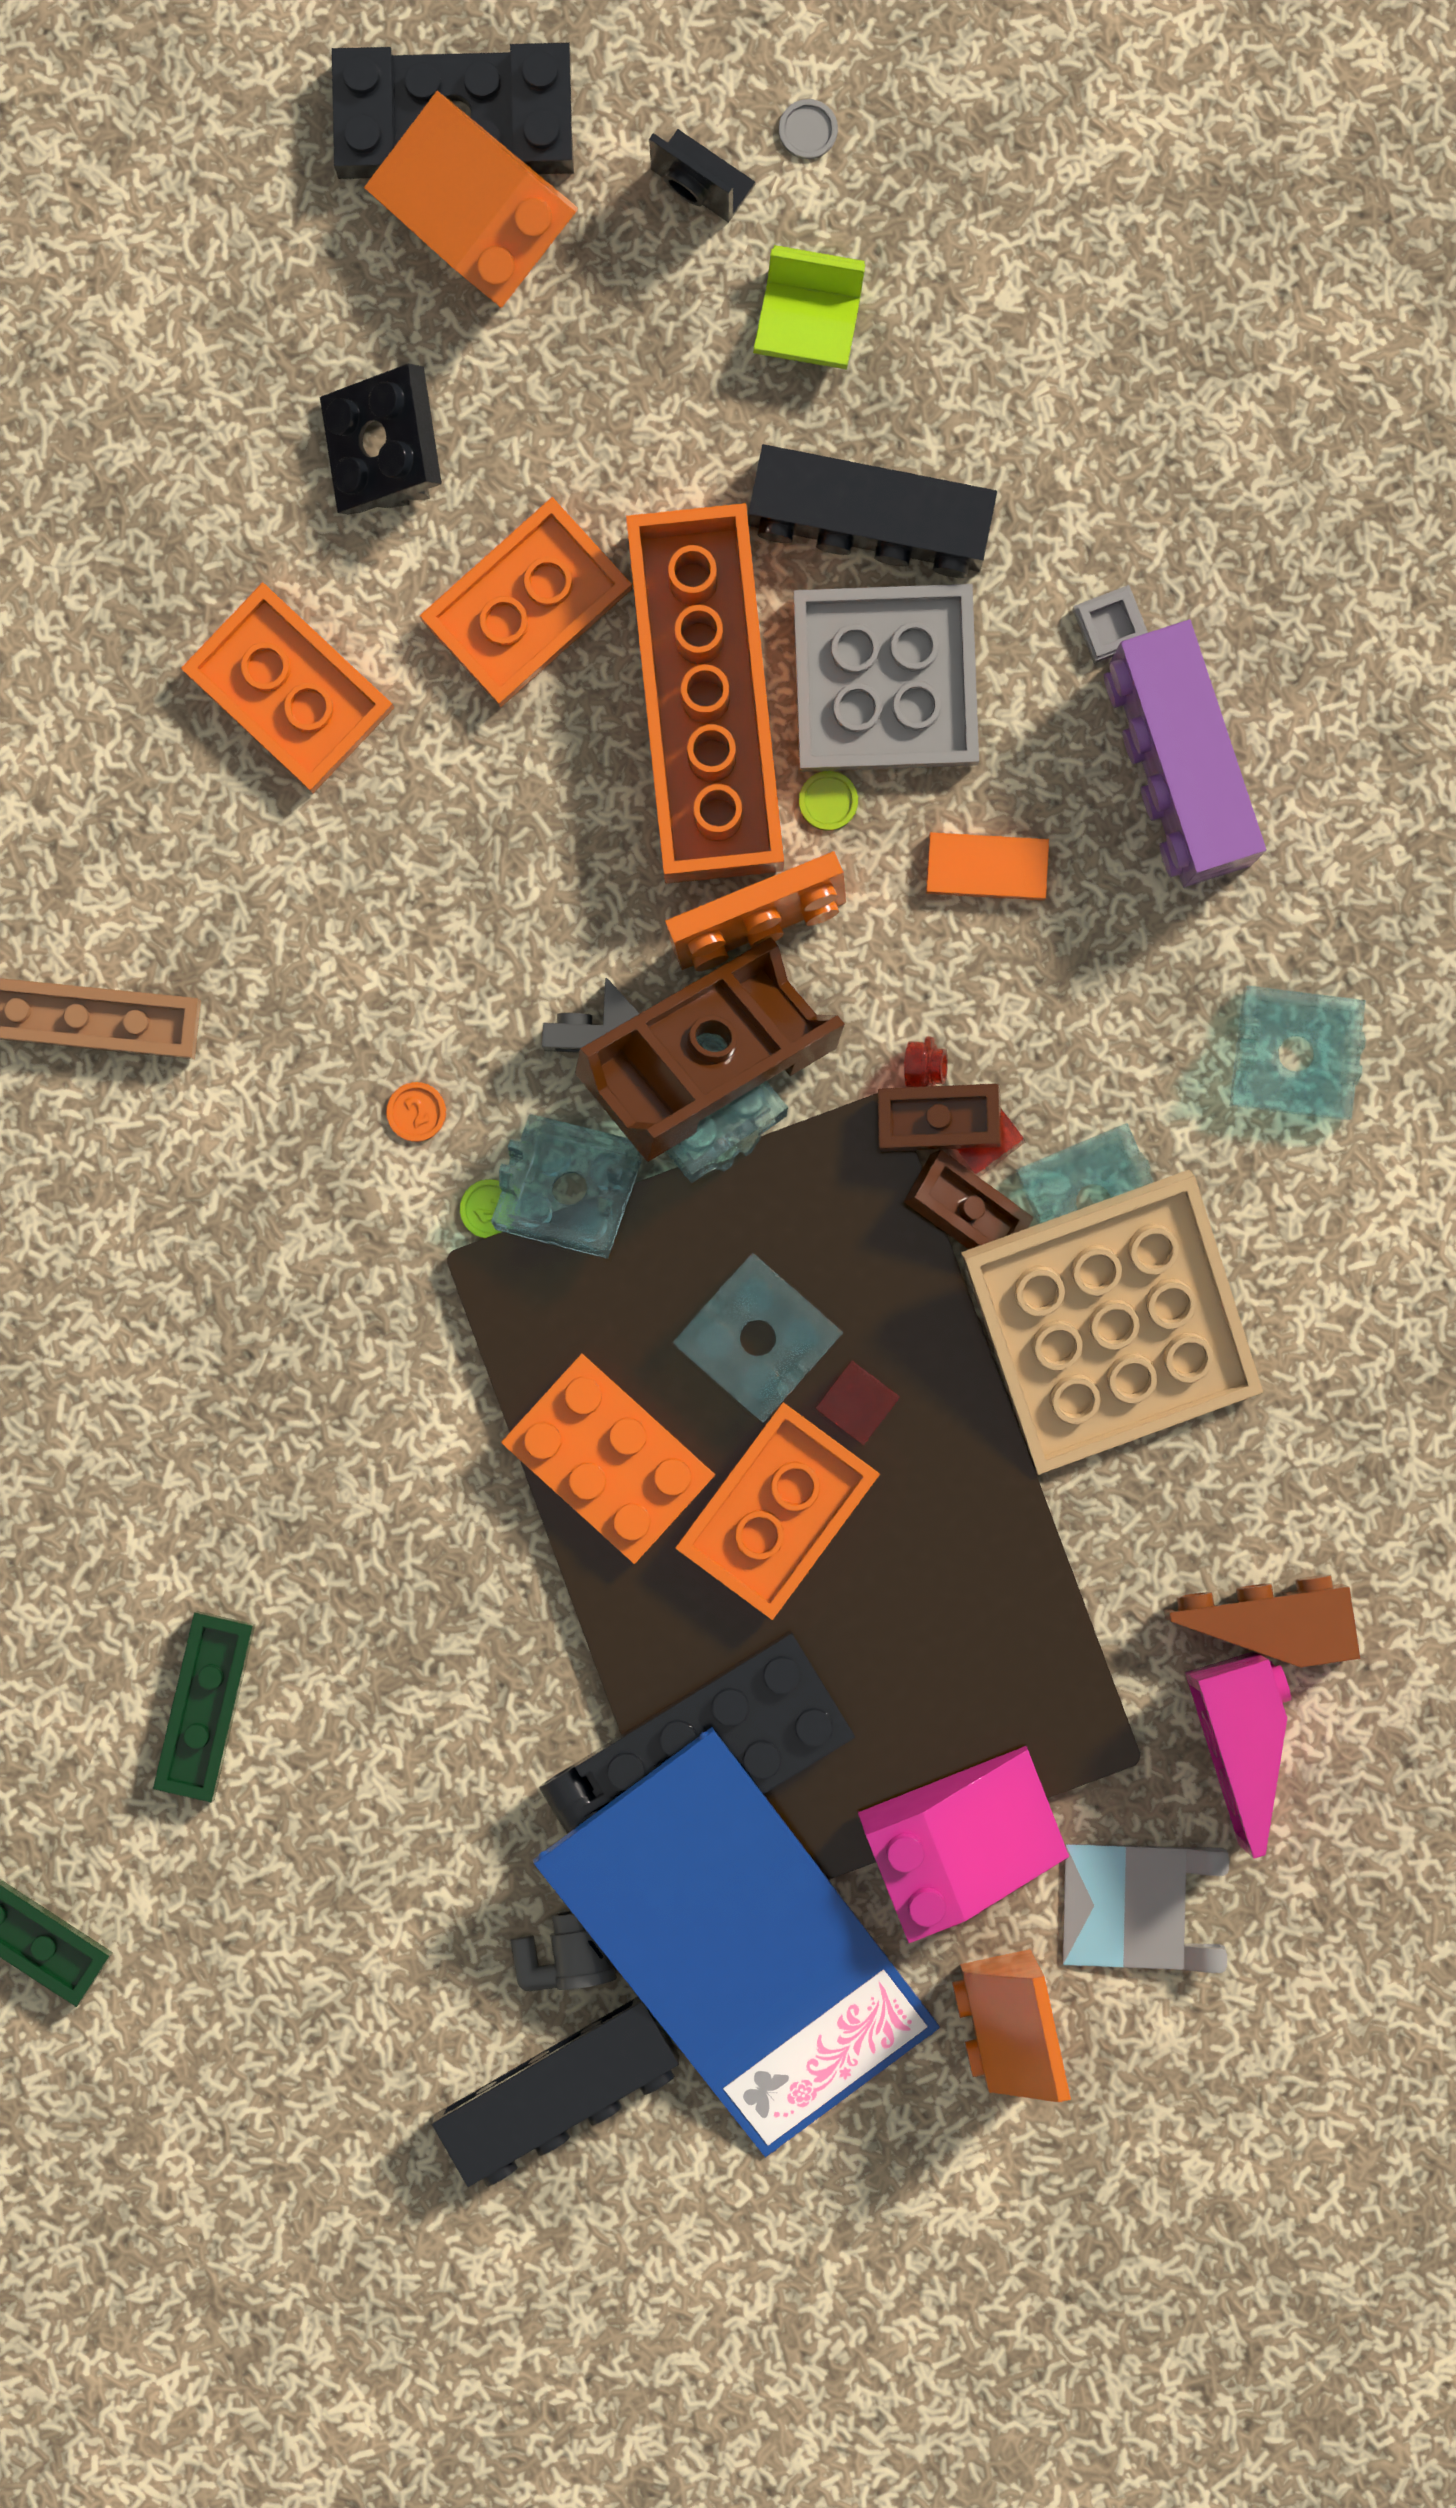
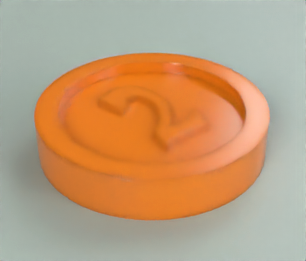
M421 1082L407 1083L399 1087L391 1095L387 1104V1120L392 1130L401 1138L412 1142L425 1141L434 1137L443 1127L446 1119V1105L441 1094L432 1086Z

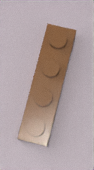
M0 978V1040L195 1060L201 1000L192 997Z

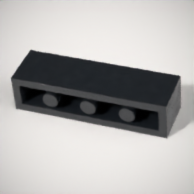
M762 444L748 512V526L759 528L757 535L762 539L772 542L792 543L793 536L795 535L817 540L816 548L828 553L849 555L851 554L852 547L875 551L874 559L884 564L902 567L909 566L911 558L934 563L933 571L940 575L966 578L968 577L969 570L981 571L997 490Z
M637 1996L437 2112L432 2121V2126L467 2187L482 2179L488 2187L512 2174L518 2168L515 2160L535 2149L538 2155L542 2156L561 2146L570 2138L567 2130L583 2120L588 2119L593 2126L608 2119L623 2107L619 2100L639 2088L643 2095H647L666 2085L675 2077L671 2069L679 2065L680 2055L667 2032Z

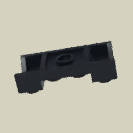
M570 42L510 44V52L393 55L391 47L332 48L334 168L338 179L371 178L437 90L450 101L465 103L471 110L470 118L537 174L574 173Z

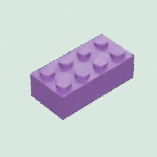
M1189 619L1121 641L1109 663L1111 672L1104 674V682L1112 706L1114 708L1124 707L1129 722V728L1122 731L1125 748L1132 764L1140 762L1143 764L1148 785L1141 787V794L1150 820L1161 819L1167 841L1160 843V852L1169 877L1179 875L1182 886L1185 888L1252 866L1267 849L1191 620Z

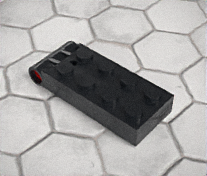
M789 1631L577 1763L556 1774L540 1785L539 1789L568 1834L711 1727L763 1794L855 1738V1735L792 1632Z

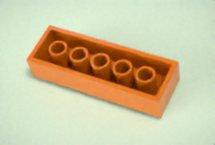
M746 503L626 516L665 884L783 872L784 854Z

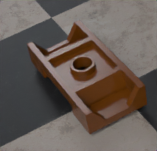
M771 937L580 1048L575 1074L644 1159L649 1162L694 1135L700 1120L785 1070L789 1076H792L835 1050L845 1023L838 1015H817L787 980L779 946ZM703 1033L717 1034L725 1040L728 1047L718 1052L708 1051L699 1045L696 1037Z

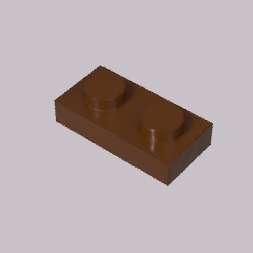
M999 1084L878 1089L879 1148L882 1152L1002 1147Z
M942 1149L929 1155L904 1203L967 1249H972L1027 1229L1034 1218Z

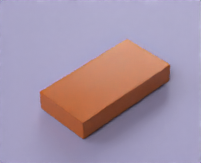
M930 832L926 894L1045 901L1049 839Z

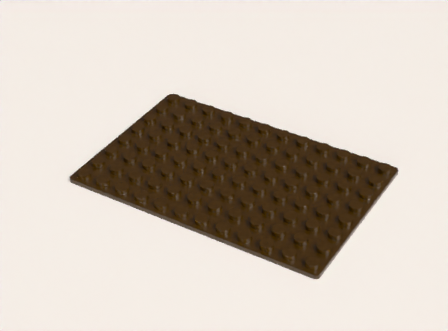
M878 1093L451 1251L447 1257L449 1270L509 1432L583 1353L716 1474L643 1556L633 1564L521 1462L621 1735L787 1632H792L855 1735V1738L766 1792L764 1796L828 1880L876 1863L858 1812L1024 1746L1029 1751L1047 1798L1131 1768L1140 1760L1138 1745L947 1233L904 1203L922 1170L916 1150L882 1152L879 1148ZM784 1402L880 1473V1475L775 1618L771 1620L675 1549V1547L781 1403Z

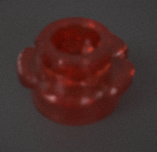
M927 1036L925 1042L909 1041L904 1061L906 1087L936 1086V1084H945L948 1071L947 1050L937 1048L935 1039L932 1036Z

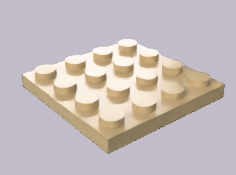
M1190 1170L961 1252L1033 1467L1038 1475L1263 1393L1195 1175Z

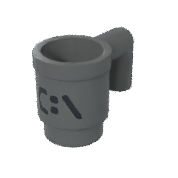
M571 1911L551 1916L554 1933L550 1934L555 1964L539 1966L534 1935L510 1940L517 1983L524 1991L531 1992L553 1988L558 1990L579 1989L601 1985L617 1979L615 1966H613Z

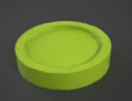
M835 771L816 773L801 788L799 795L800 811L804 819L817 829L825 831L840 829L852 820L857 811V790L851 780L841 773Z
M485 1179L474 1183L465 1191L460 1202V1216L465 1227L471 1233L481 1238H487L513 1228L519 1217L520 1207L516 1194L507 1184L498 1180Z

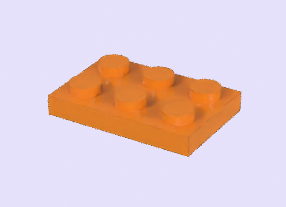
M551 497L419 616L421 621L501 708L625 597L633 587L631 582L560 504Z
M263 582L181 667L182 671L312 794L394 709L393 704Z
M832 851L665 920L672 948L681 970L694 966L698 972L714 968L729 958L728 951L749 943L750 947L753 948L771 937L776 942L784 935L782 929L803 920L807 926H813L833 918L839 913L837 906L846 903L844 872L835 851Z
M583 1353L501 1441L510 1452L633 1564L643 1556L716 1475Z
M782 1402L675 1549L773 1620L880 1473Z

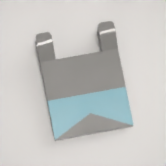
M1096 1844L1066 1845L1069 1857L1065 1859L1063 1965L1176 1969L1206 1973H1222L1226 1970L1227 1953L1225 1946L1221 1944H1184L1186 1873L1210 1876L1226 1875L1229 1871V1856L1226 1849L1134 1845L1095 1846Z

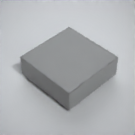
M1129 585L1073 607V612L1094 664L1113 657L1121 641L1148 633Z

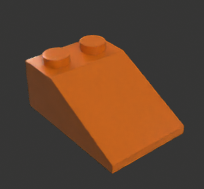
M438 90L364 186L371 195L454 270L500 308L505 305L578 210L577 206Z
M1031 1949L960 1964L963 1980L954 1981L952 1985L959 2017L971 2016L976 2039L965 2041L972 2077L984 2075L985 2083L990 2093L1052 2102L1071 2100L1045 1976Z

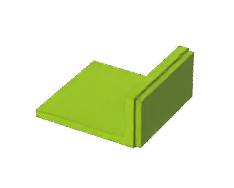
M774 245L770 254L767 285L753 353L847 370L862 292L865 261Z

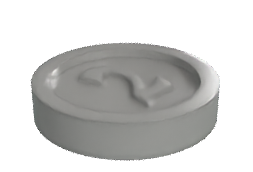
M803 99L794 102L781 116L779 122L780 140L786 150L798 158L815 159L823 156L833 147L837 138L838 124L836 117L826 104L818 100Z

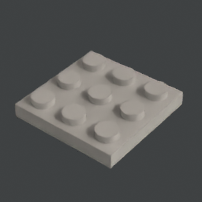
M972 584L794 590L800 772L978 766L979 743Z

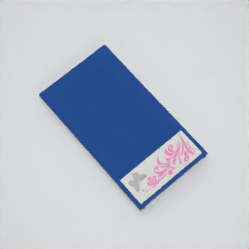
M712 1727L706 1732H702L699 1737L533 1859L537 1869L765 2158L940 2028L919 1997Z

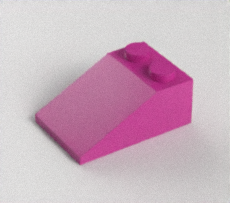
M1252 1651L1185 1672L1238 1845L1255 1859L1266 1855L1287 1725V1715L1283 1703L1291 1701L1292 1697L1282 1667L1280 1665L1275 1667L1272 1661Z
M1026 1746L858 1812L866 1838L908 1943L967 1921L1069 1857Z

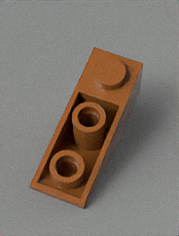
M1331 1575L1296 1579L1297 1590L1282 1592V1596L1274 1597L1272 1583L1256 1584L1236 1588L1237 1603L1214 1606L1212 1592H1202L1176 1597L1178 1611L1164 1609L1165 1619L1300 1668L1360 1659L1350 1587L1343 1584L1333 1585Z

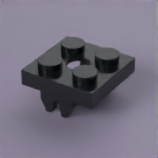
M408 363L320 397L337 513L349 515L376 507L394 508L410 505L409 500L425 501L430 499L429 489L441 485L442 481L424 366ZM377 421L385 429L386 443L381 447L377 456L371 457L364 449L363 435L366 428L371 423Z

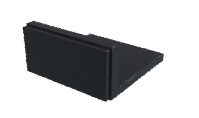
M677 129L669 142H666L654 133L649 138L651 170L661 176L669 188L681 198L695 206H705L728 223L756 185L754 180L679 129Z

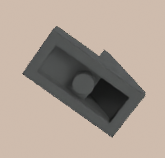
M605 978L603 1025H592L593 1015L558 1013L557 1023H543L542 1048L548 1052L579 1053L580 1048L637 1016L639 1013L612 982Z

